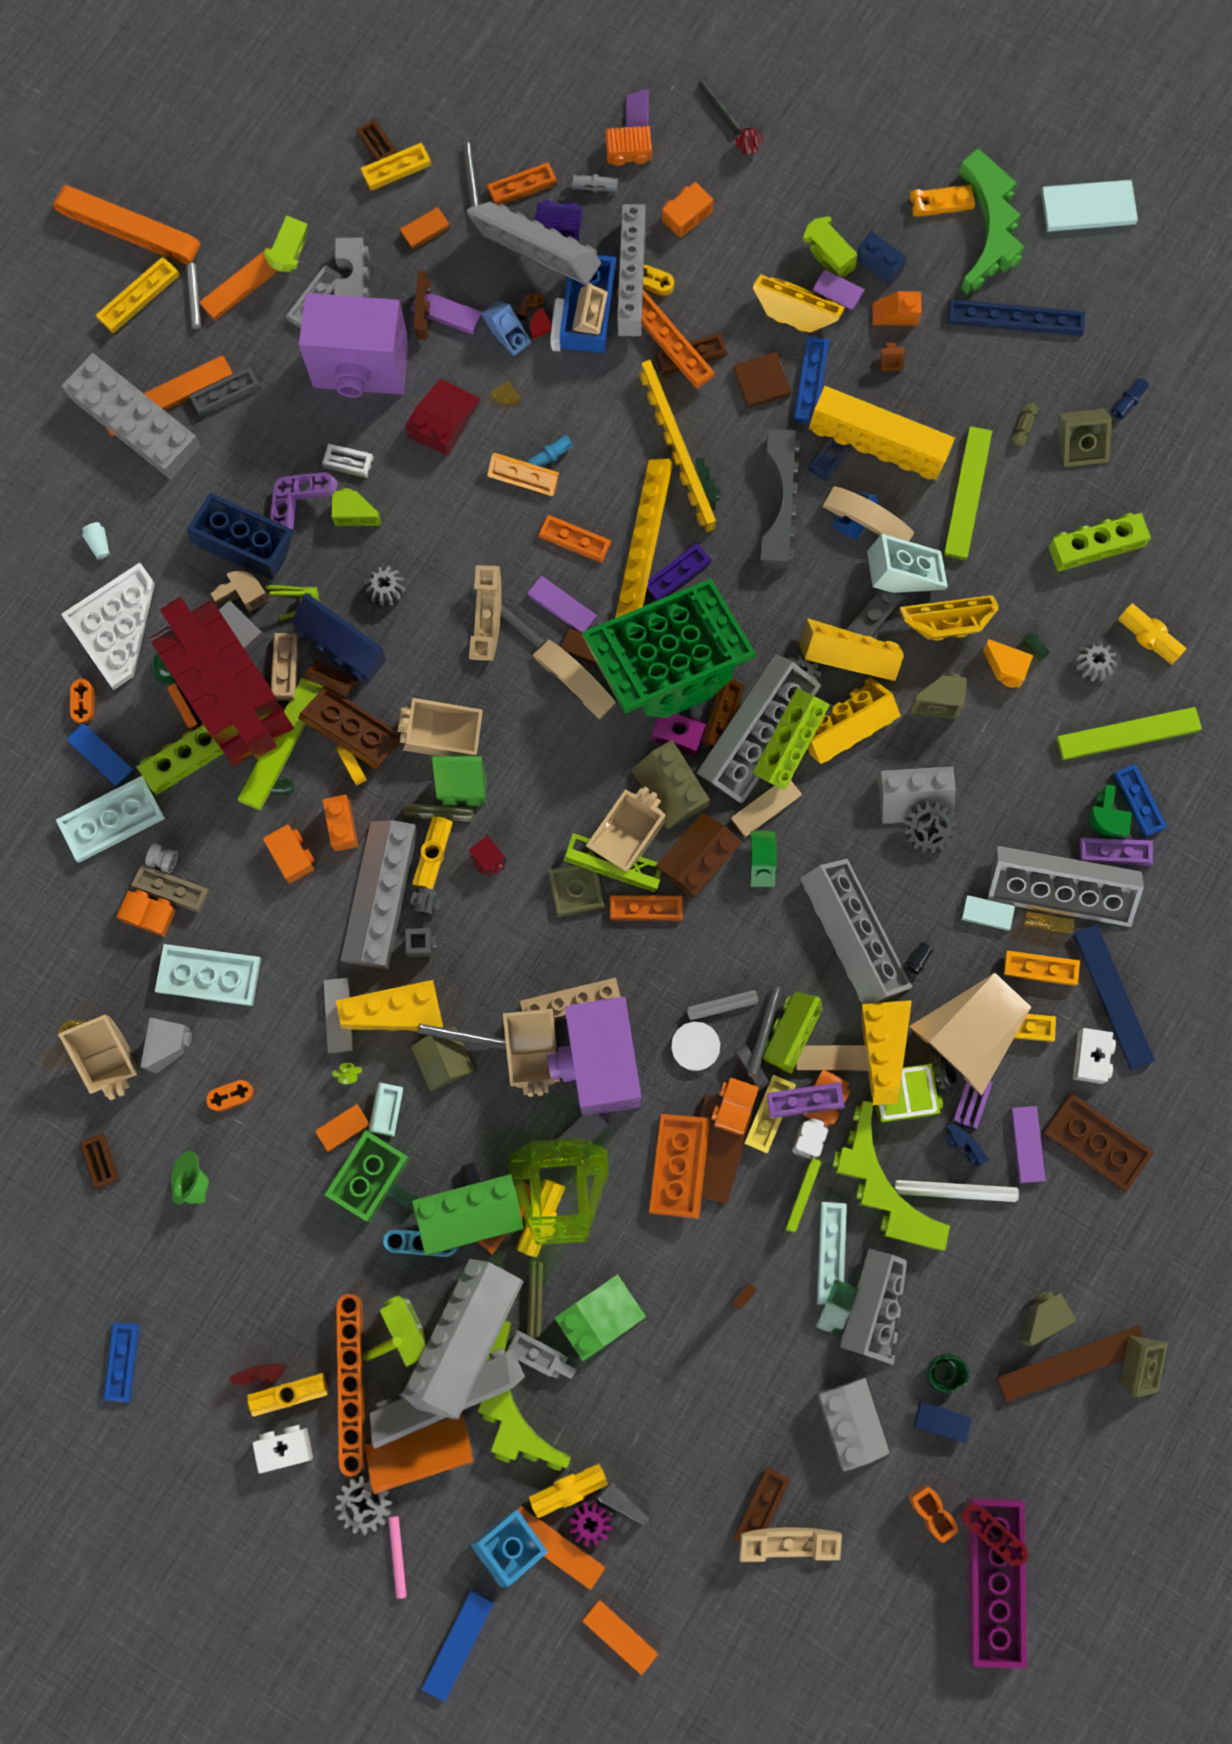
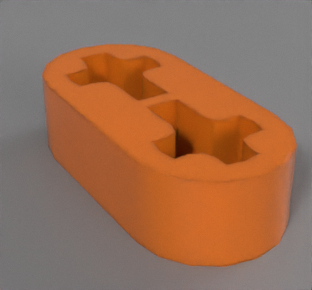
M85 679L74 681L70 688V715L79 725L83 723L87 725L94 719L95 692L93 686ZM82 686L88 690L83 692V699L77 692L82 689ZM83 705V708L87 712V714H84L83 718H80L77 715V713H81Z
M235 1081L211 1090L207 1095L206 1102L208 1107L214 1111H225L249 1102L253 1098L254 1088L247 1081ZM242 1085L243 1088H248L244 1098L240 1095L232 1096L233 1093L239 1091V1086ZM216 1094H219L221 1097L228 1095L227 1099L221 1101V1106L213 1104Z

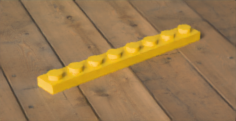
M651 360L642 362V371L639 372L641 383L643 386L647 385L649 403L651 406L655 405L657 410L655 412L656 420L659 426L663 425L665 442L667 446L671 445L673 450L671 452L675 465H679L681 469L679 473L681 482L684 486H688L690 504L692 506L695 505L698 511L696 513L697 521L700 526H704L706 533L713 531L716 525L715 517Z
M652 459L648 461L615 618L643 607L673 462L670 459Z

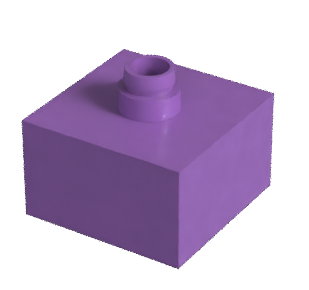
M305 293L299 347L313 388L336 389L339 394L346 397H360L363 392L404 395L409 340L400 301Z
M625 996L565 1006L570 1045L558 1047V1052L552 1051L547 1053L551 1080H559V1078H563V1082L576 1080L582 1116L641 1108L642 1096Z

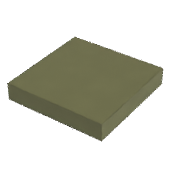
M576 865L548 870L557 918L605 908L598 873Z

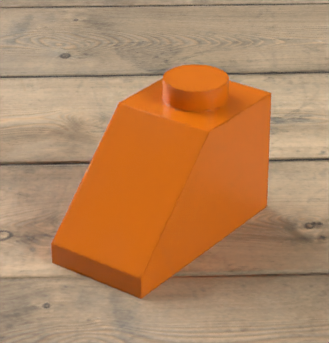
M898 291L872 303V325L918 326L921 316V292Z

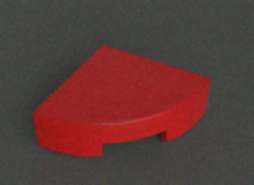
M543 308L539 309L531 319L530 330L533 339L552 330V323Z

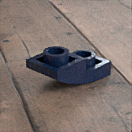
M953 1123L943 1127L946 1131L943 1135L950 1146L953 1145L957 1149L965 1145L966 1150H964V1153L971 1164L975 1163L977 1167L989 1161L977 1142L960 1127Z
M919 1402L913 1427L961 1443H967L972 1418Z

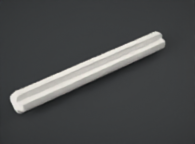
M896 1180L894 1183V1189L898 1195L1016 1202L1019 1198V1191L1016 1187Z

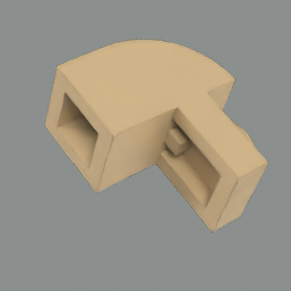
M244 571L228 573L227 576L230 583L221 584L214 592L210 593L219 609L229 600L233 602L241 598L247 610L251 612L269 601L258 580L250 573Z

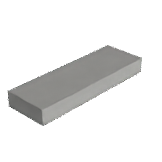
M324 265L286 315L287 320L301 328L305 293L333 295L335 293V279H344V276Z
M349 979L324 980L328 1053L353 1052L352 1030L341 1029L336 1000L350 998Z

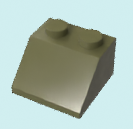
M1105 409L1058 414V440L1064 467L1110 462L1112 418Z
M953 673L941 676L916 696L909 714L957 720L965 704L967 678H962L960 675Z
M1044 1291L1033 1297L1034 1302L1028 1305L1020 1342L1022 1345L1033 1346L1077 1321L1061 1293Z

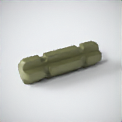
M1034 403L1026 404L1024 414H1022L1016 429L1018 433L1014 434L1012 440L1016 446H1024L1028 439L1026 435L1030 434L1035 421L1034 416H1037L1039 407Z

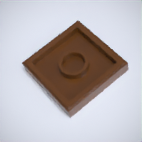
M777 352L733 365V370L747 408L791 395V389Z

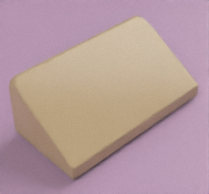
M589 283L580 289L573 330L600 334L608 295L607 291Z

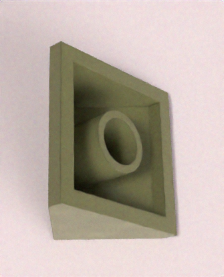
M456 1027L449 1028L452 1030H457ZM428 1035L411 1046L430 1092L476 1072L462 1041Z
M1129 1335L1119 1385L1131 1396L1141 1397L1159 1391L1168 1342Z

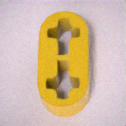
M644 265V273L647 274V277H644L643 289L660 296L670 295L674 290V278L672 275ZM668 282V285H665L664 288L660 287V283Z
M336 746L356 786L367 781L354 755L341 746Z

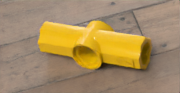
M1133 603L1118 618L1124 626L1136 635L1139 644L1148 650L1153 649L1171 665L1187 649L1168 633L1167 627L1160 620L1151 619Z
M439 816L432 817L425 843L421 847V857L412 883L414 887L434 889L440 865L444 860L445 848L453 825L452 821ZM437 849L439 851L437 857L433 859L427 857L429 850Z
M544 1178L535 1202L529 1205L525 1213V1227L515 1249L532 1257L538 1256L547 1232L549 1233L556 1223V1209L565 1186Z
M321 1373L249 1394L248 1405L252 1416H258L328 1395L324 1374ZM287 1387L292 1389L294 1393L291 1402L285 1401L282 1397L283 1390Z
M596 1464L574 1475L573 1473L559 1479L552 1486L529 1496L537 1518L562 1506L565 1508L584 1499L585 1495L608 1485V1482L600 1464Z

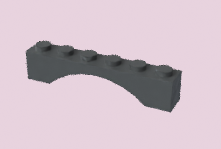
M768 429L765 460L772 468L778 480L781 491V509L770 530L762 537L759 568L787 570L788 563L793 562L794 548H790V540H794L795 526H791V518H795L796 504H792V497L797 495V483L793 482V476L798 475L799 461H794L795 454H799L800 440L796 439V431Z

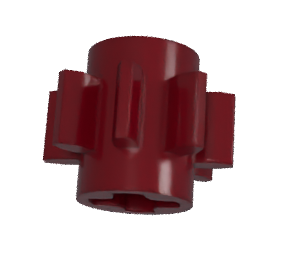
M756 127L741 129L740 136L735 137L736 148L742 149V154L759 152L758 145H764L763 135L761 132L757 133Z

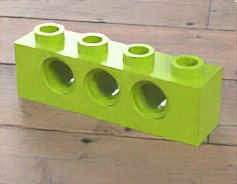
M1127 513L1118 520L1111 521V519H1107L1098 523L1097 526L1089 528L1087 525L1078 528L1073 533H1059L1053 537L1048 547L1057 572L1145 547L1151 536L1142 513L1135 515ZM1116 531L1123 532L1125 537L1119 536ZM1094 537L1102 539L1103 543L1096 542ZM1072 544H1078L1081 550L1075 549Z
M797 688L761 755L753 774L785 790L830 704Z
M203 723L196 730H189L181 737L182 739L177 742L165 745L161 752L155 756L151 755L144 758L141 764L137 766L139 772L156 796L223 754V751L213 738L208 745H201L205 737H211ZM184 750H191L189 757L181 758ZM164 763H171L167 771H161V766Z

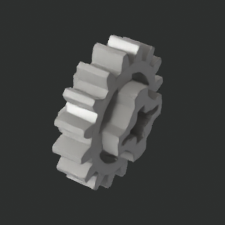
M361 1475L357 1483L352 1478L350 1480L351 1487L347 1485L341 1487L345 1494L337 1495L336 1498L341 1501V1504L335 1506V1510L342 1511L338 1520L345 1519L347 1521L344 1525L345 1529L352 1525L354 1526V1534L358 1532L359 1528H362L363 1534L366 1535L369 1527L374 1532L378 1530L377 1522L382 1525L386 1523L383 1515L391 1514V1511L386 1506L393 1502L385 1497L390 1493V1490L377 1493L381 1502L378 1503L373 1496L374 1492L370 1479L366 1481L365 1476ZM364 1487L362 1494L358 1496L350 1495L353 1490ZM365 1498L367 1499L366 1504L371 1508L362 1511L361 1505L358 1502ZM347 1506L352 1508L354 1518L349 1514ZM367 1515H378L374 1520L364 1522Z

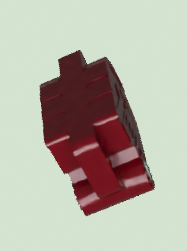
M181 596L161 607L159 610L169 625L150 636L149 639L203 725L219 745L231 765L234 767L252 755L258 760L277 748L278 746L274 741L292 731L294 727L212 599L191 612Z

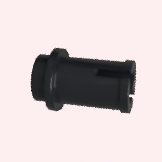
M920 942L912 958L906 961V968L916 975L923 972V966L934 949L930 945Z

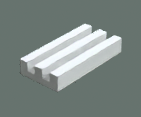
M556 298L551 331L552 351H560L561 349L559 335L564 299Z
M328 444L322 465L323 468L367 478L368 470L371 468V461H373L374 457L370 453ZM331 452L339 453V454H343V455H347V456H351V457H355V458H359V459H364V460H366V461H365V462H361V461H357V460H352L351 458H347V457H340V456L332 455Z

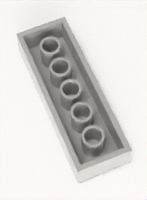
M94 353L62 385V388L72 401L103 426L111 430L114 435L170 480L201 448L197 437Z

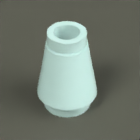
M98 522L83 527L82 536L94 555H96V558L103 559L109 556L110 552L104 527H101Z

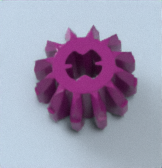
M585 1501L582 1502L584 1512L577 1507L574 1508L573 1511L579 1518L570 1517L569 1522L578 1525L571 1527L569 1531L570 1533L579 1531L575 1538L577 1543L585 1537V1547L589 1546L590 1539H593L594 1545L597 1547L599 1546L598 1536L605 1541L608 1539L607 1534L602 1530L612 1531L611 1525L604 1524V1522L610 1521L612 1516L609 1514L602 1517V1514L606 1511V1506L603 1505L597 1511V1501H593L592 1509H588V1504ZM591 1517L592 1521L597 1520L598 1525L595 1524L594 1530L584 1527L583 1523L586 1524V1518Z

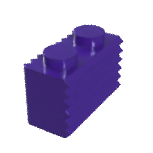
M551 200L537 202L535 220L549 230L554 228L566 238L570 236L579 241L583 218L582 207L575 203H567L566 205L556 204Z

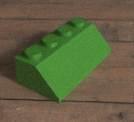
M511 1174L412 1201L425 1256L523 1230L518 1198Z

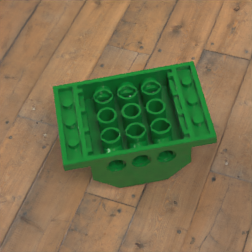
M711 578L582 632L586 645L625 714L641 707L646 716L668 718L712 698L732 680L734 667L754 659L756 655Z

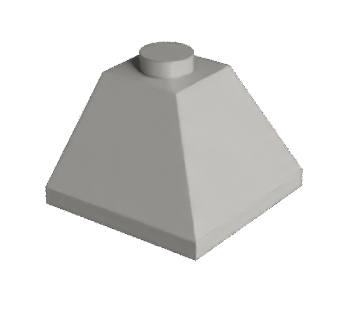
M150 1018L141 1068L152 1073H158L186 1053V1047L190 1046L192 1040V1033L189 1032L190 1028L182 1024Z

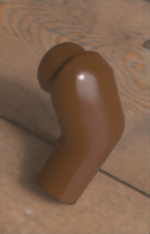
M534 292L525 295L515 313L516 317L525 320L529 310L543 305L545 302L544 294Z

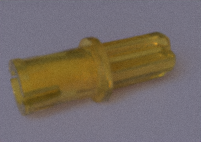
M1026 911L1025 918L1035 919V921L1024 920L1025 927L1045 929L1046 932H1049V930L1069 934L1073 932V919L1052 916L1051 913L1045 915Z

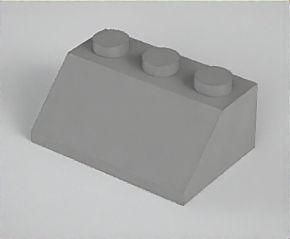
M953 766L886 770L880 772L878 788L882 824L905 823L904 818H911L908 811L912 810L915 812L917 810L915 804L917 803L924 807L926 800L930 806L933 805L934 801H938L939 808L945 804L948 808L947 812L951 811L954 815L956 789ZM939 815V821H945L944 818L941 815Z
M866 1378L817 1393L841 1470L847 1471L866 1465L890 1454Z

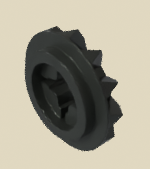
M941 1054L936 1055L933 1061V1072L935 1074L934 1079L937 1081V1087L940 1088L942 1093H952L957 1084L956 1068Z

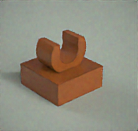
M895 342L886 343V348H881L880 372L903 370L905 359L904 347H896Z

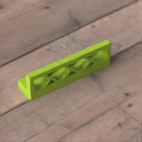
M575 833L572 834L563 861L653 893L657 890L661 871L657 869L654 877L642 874L640 871L645 866L656 868L657 862L640 857L637 862L642 863V865L638 866L635 863L633 865L634 868L626 872L610 861L597 858L594 854L596 852L588 847L589 852L586 854L574 850L575 840L587 845L590 839Z

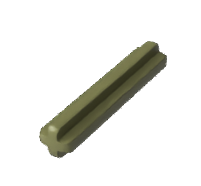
M406 803L403 807V815L412 818L432 819L433 816H439L448 820L473 821L474 809L469 807Z
M532 1261L529 1264L527 1335L532 1338L541 1336L543 1263L539 1261Z

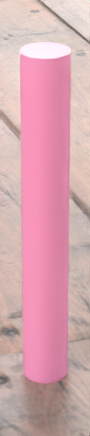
M399 1516L388 1517L396 1599L407 1596Z

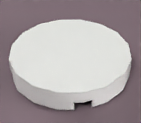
M691 1022L684 1024L676 1031L672 1038L671 1050L680 1066L690 1071H701L715 1063L720 1052V1041L712 1027L702 1022Z

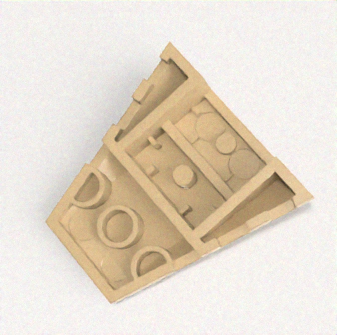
M994 973L909 1027L925 1043H930L964 1076L963 1079L982 1095L1030 1011L1031 1006Z

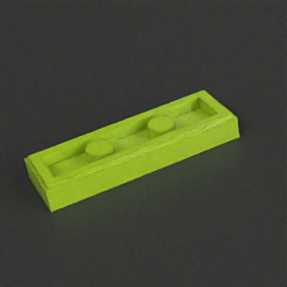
M811 1158L786 1223L784 1230L791 1233L797 1230L821 1162L817 1159Z

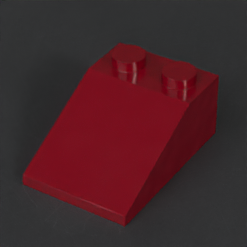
M440 379L418 403L405 424L408 437L449 456L481 398Z

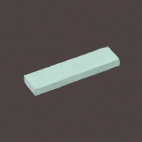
M821 1202L817 1304L843 1306L846 1203Z

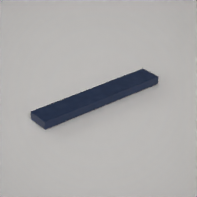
M950 299L948 303L947 324L1083 336L1085 312Z
M1095 925L1075 932L1073 936L1130 1070L1154 1062L1153 1054L1098 926Z

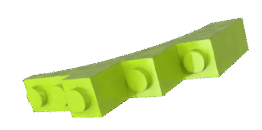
M861 1102L860 1106H856L854 1110L853 1120L857 1121L855 1131L850 1130L847 1144L851 1145V1149L842 1147L840 1152H835L832 1166L836 1167L835 1173L864 1180L863 1184L859 1183L856 1198L860 1199L859 1205L888 1212L887 1216L883 1215L880 1230L884 1231L882 1237L938 1251H945L950 1226L930 1219L915 1210L898 1195L888 1182L878 1163L872 1142L871 1118L873 1103Z
M505 1320L490 1353L500 1348L506 1351L511 1322ZM510 1390L481 1402L478 1412L483 1414L482 1419L495 1424L497 1420L502 1421L491 1452L496 1453V1459L509 1463L510 1459L516 1460L519 1451L524 1452L522 1457L537 1462L538 1458L548 1461L546 1466L561 1471L562 1467L568 1468L571 1456L553 1448L533 1431L514 1403Z

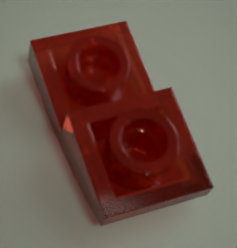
M286 1363L264 1364L247 1368L229 1378L233 1386L241 1384L242 1387L251 1384L257 1380L255 1378L256 1374L261 1382L269 1380L272 1383L284 1376L282 1371L288 1367Z

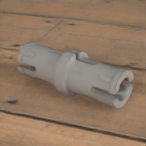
M573 174L572 190H592V193H597V191L617 193V177H598V174H593V176Z

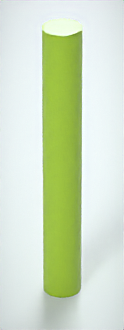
M394 1337L365 1351L363 1359L370 1361L400 1347L402 1339Z

